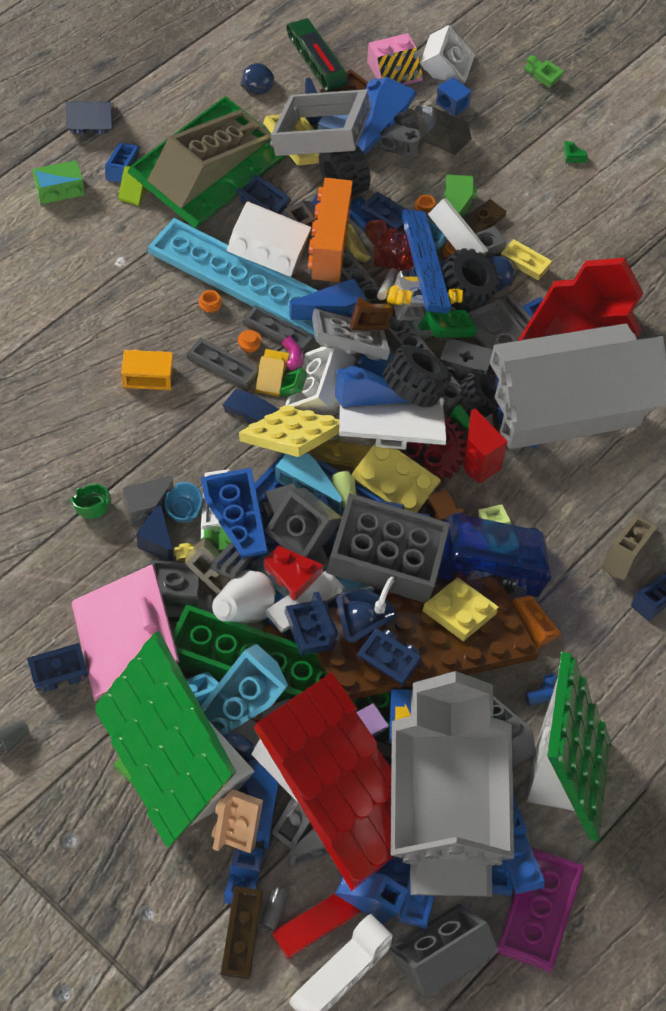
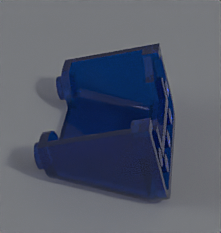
M454 513L446 518L445 522L450 523L440 562L439 578L452 580L454 573L463 571V575L468 576L471 570L518 579L519 587L526 585V595L540 596L552 577V565L543 532L537 528H526L467 516L463 513Z

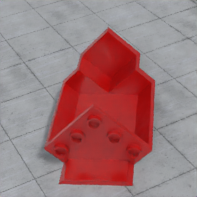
M626 258L587 260L582 265L575 279L554 281L518 341L627 324L637 338L642 329L633 311L644 293Z

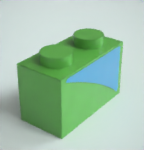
M77 160L32 169L34 186L40 204L85 195L83 178Z

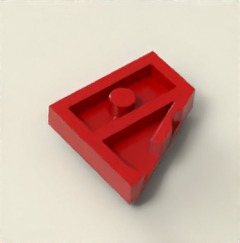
M278 546L264 559V568L270 575L276 578V582L281 587L285 586L290 591L289 597L294 601L323 573V564L281 546Z

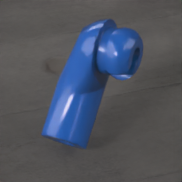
M546 674L539 690L526 693L528 706L550 702L558 678L555 674Z

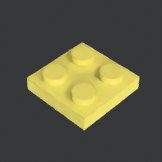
M458 577L426 602L423 607V612L463 642L495 616L498 611L497 605Z

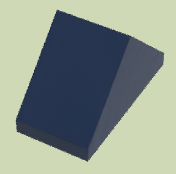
M159 506L153 510L136 533L137 547L163 561H173V548L162 508Z

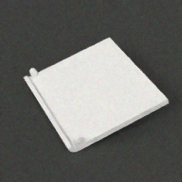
M440 397L433 407H422L412 403L342 407L340 405L339 436L376 439L375 447L406 450L407 442L446 445L443 409L445 399Z

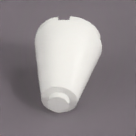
M244 570L235 579H231L214 599L212 604L213 613L222 621L260 622L268 617L265 614L266 609L274 605L275 587L265 574L258 571Z

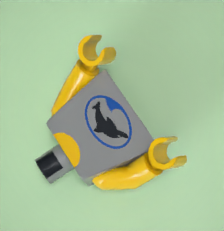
M408 271L399 272L394 286L389 289L387 303L394 306L399 321L422 320L427 311L418 277H411ZM449 289L448 297L450 304L455 302L462 303L463 290Z

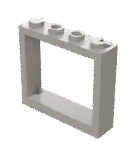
M368 89L290 95L287 103L284 105L283 112L280 113L279 120L275 124L272 134H270V146L274 147L275 156L355 151L371 112ZM349 114L344 128L293 131L299 118Z

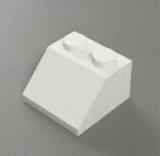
M448 25L429 36L420 64L433 78L448 81L453 77L461 84H465L475 54Z

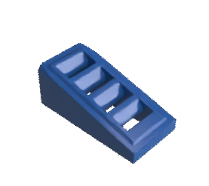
M119 143L105 164L106 180L121 183L124 166H131L136 162L140 153V146Z

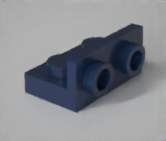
M378 191L361 206V214L393 234L397 235L405 229L401 215L403 210L407 208L402 207Z
M375 628L358 652V658L404 686L417 667L421 668L424 664L420 656L421 652L410 644H407L405 647L399 643L398 637L390 631L385 630L382 632Z

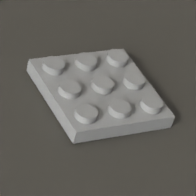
M314 308L312 322L316 342L325 348H341L349 354H365L366 357L372 360L388 359L390 350L384 330H351L349 328L351 317Z

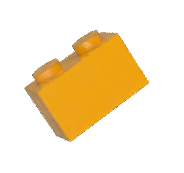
M124 350L121 370L123 388L171 390L173 352Z

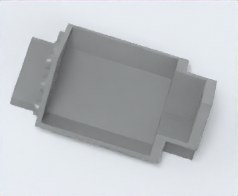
M457 671L414 682L413 695H411V716L392 721L391 856L402 858L403 863L410 864V895L492 897V865H501L502 860L514 858L512 724L493 717L492 684Z

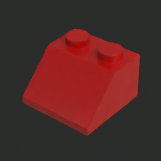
M475 408L471 410L463 468L470 478H474L480 484L502 469L508 441Z

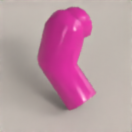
M288 336L282 342V345L290 353L291 358L287 361L286 366L291 371H295L303 365V350L291 336Z

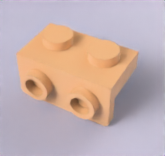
M233 789L224 798H220L215 809L218 818L211 835L214 838L213 849L219 851L224 844L251 853L256 845L263 800Z

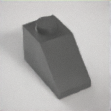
M172 475L123 488L124 504L132 526L143 525L156 507L161 506L163 511L165 496L168 491L174 488Z

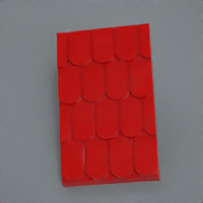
M331 672L256 723L254 729L260 740L251 755L300 804L352 892L394 858V856H391L392 769L377 748L376 740L357 714L356 706L333 672Z

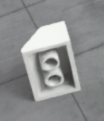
M247 201L233 229L226 251L291 277L298 269L312 227Z
M320 347L303 354V365L301 368L308 372L303 390L300 393L289 396L285 406H293L295 409L303 411L311 410L315 414L323 416L331 415L334 417L338 415L340 403L335 397L337 369H346L347 367L354 366L356 358L337 347Z

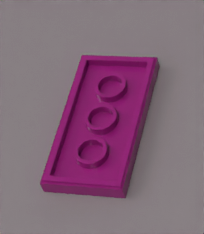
M531 847L545 881L544 888L519 894L515 892L497 948L499 954L552 972L584 865Z

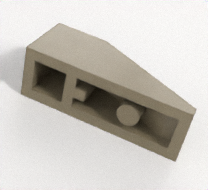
M635 515L613 542L601 569L608 572L614 578L625 580L655 533L657 526Z
M204 538L186 555L185 564L218 595L231 578L211 569L212 561L221 552Z

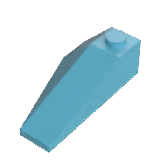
M256 644L244 650L201 705V708L210 723L224 736L271 707L287 688L288 684L278 663Z

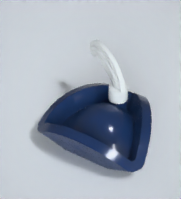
M391 576L388 579L381 596L374 592L360 589L350 590L337 596L339 616L347 641L355 642L371 635L375 628L380 630L398 618L396 611L386 600L389 589L394 583V577Z

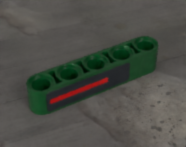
M308 18L288 23L286 29L290 41L323 89L329 92L347 86L348 79L344 68Z

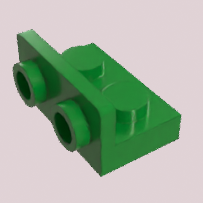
M450 310L449 313L427 311L418 325L420 330H431L435 338L474 337L478 331L466 310Z

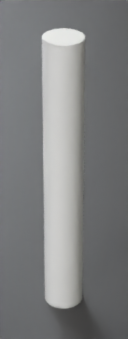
M392 268L389 270L377 294L379 300L386 299L389 289L392 287L398 274L396 269Z

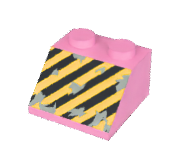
M408 33L369 43L367 63L376 78L388 77L403 85L423 81L417 48Z

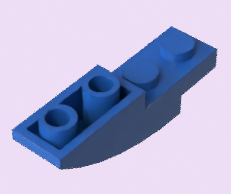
M513 796L514 858L502 860V867L506 877H510L516 894L544 888L545 881L527 839L526 825Z

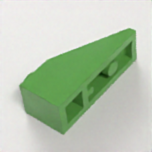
M446 174L444 199L447 198L462 218L471 209L472 199L477 198V186H473V176Z

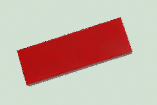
M333 894L273 931L272 937L288 960L360 915V910Z

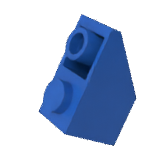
M374 873L352 892L342 876L335 895L364 913L372 914L383 924L399 914L408 889L386 875Z

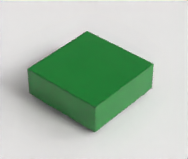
M300 368L285 374L279 393L284 398L302 392L308 372Z

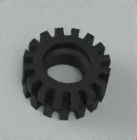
M479 370L461 382L460 389L463 391L460 394L465 397L463 402L464 404L468 403L467 408L469 410L475 408L485 418L497 411L500 406L495 399V376H489L488 371Z

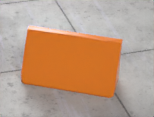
M532 595L515 598L512 601L536 649L561 635L558 628Z

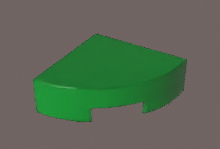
M564 141L565 163H587L588 155L584 149L581 150L573 142Z
M458 405L449 415L451 418L450 423H457L462 427V430L468 429L470 417L461 405Z

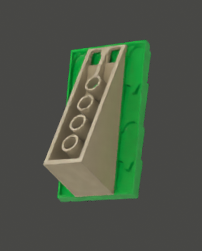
M224 96L131 165L127 173L136 178L151 193L153 192L168 207L170 206L185 221L187 220L192 227L197 228L215 215L219 209L238 196L236 192L238 187L244 190L255 174L263 177L266 172L279 164L287 155L275 156L274 147L270 146V131L227 96Z

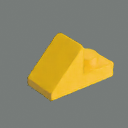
M265 350L264 356L260 359L256 393L280 396L279 392L287 369L286 364L289 360V353Z

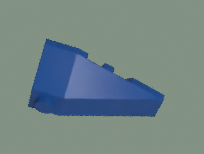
M388 77L374 78L367 83L365 90L368 89L371 112L358 142L364 155L382 137L380 132L396 122L394 117L400 111L404 113L409 108L417 95L414 89Z
M252 468L201 477L205 502L241 558L268 553Z

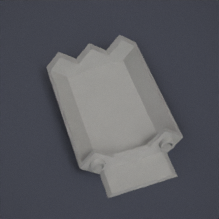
M621 324L496 344L493 347L490 365L499 379L495 399L504 413L500 434L508 441L507 446L509 450L641 426L647 408L666 405V353L663 336L637 340L636 335L629 326Z

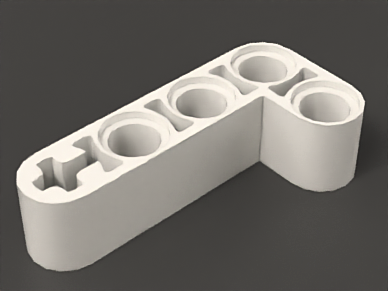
M372 914L366 916L355 928L352 939L293 995L289 1005L295 1011H328L386 954L391 946L393 935Z

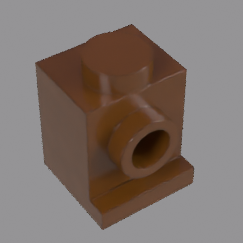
M438 490L428 496L426 510L431 518L450 523L449 530L462 525L464 510L462 508L459 509L455 498L450 497L447 490Z

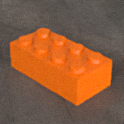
M324 178L323 187L318 188L317 201H321V203L315 206L314 218H318V220H315L312 225L311 236H315V238L312 237L310 239L309 254L313 255H309L308 269L312 270L313 280L340 283L351 208L352 181Z

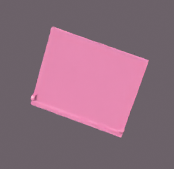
M149 565L72 601L71 604L86 668L89 671L88 677L94 701L101 698L108 691L114 680L121 675L128 663L141 650L143 644L155 632L160 631L177 663L180 662L153 565Z

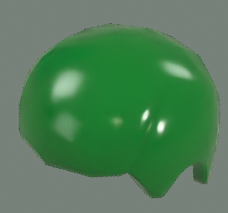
M88 484L82 488H77L75 497H70L76 513L85 519L102 517L109 509L112 499L108 489L100 484Z

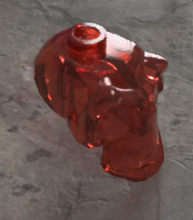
M371 220L365 225V234L374 249L373 258L376 267L384 266L388 269L406 270L414 266L406 234H402L395 228L387 230L384 220Z

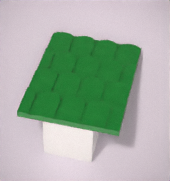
M160 631L155 632L143 644L138 654L128 663L125 670L114 680L112 686L98 700L95 706L99 719L112 739L110 741L130 774L131 782L148 810L146 812L167 848L172 846L188 827L214 813L219 799L224 798L232 789L238 791L255 772L207 719Z
M561 652L558 678L535 746L536 754L532 760L527 802L575 811L589 840L599 842L611 742L606 722L601 721L598 706L592 702L587 680L581 676L577 658H573L571 653Z

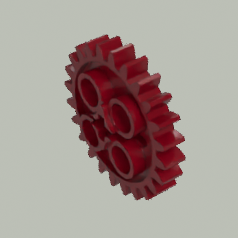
M450 417L445 419L446 445L430 444L422 464H420V466L441 480V484L444 481V475L451 479L453 472H459L460 465H463L466 448L464 447L466 440L462 439L463 431H457V423L449 424ZM407 442L406 450H398L417 463L426 443ZM406 451H412L415 454L409 455L406 453ZM429 460H435V461H437L438 463H437V464H433V463H430Z

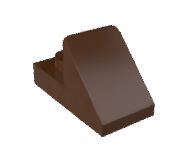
M358 297L349 328L351 330H387L394 308L388 304H370L363 298Z

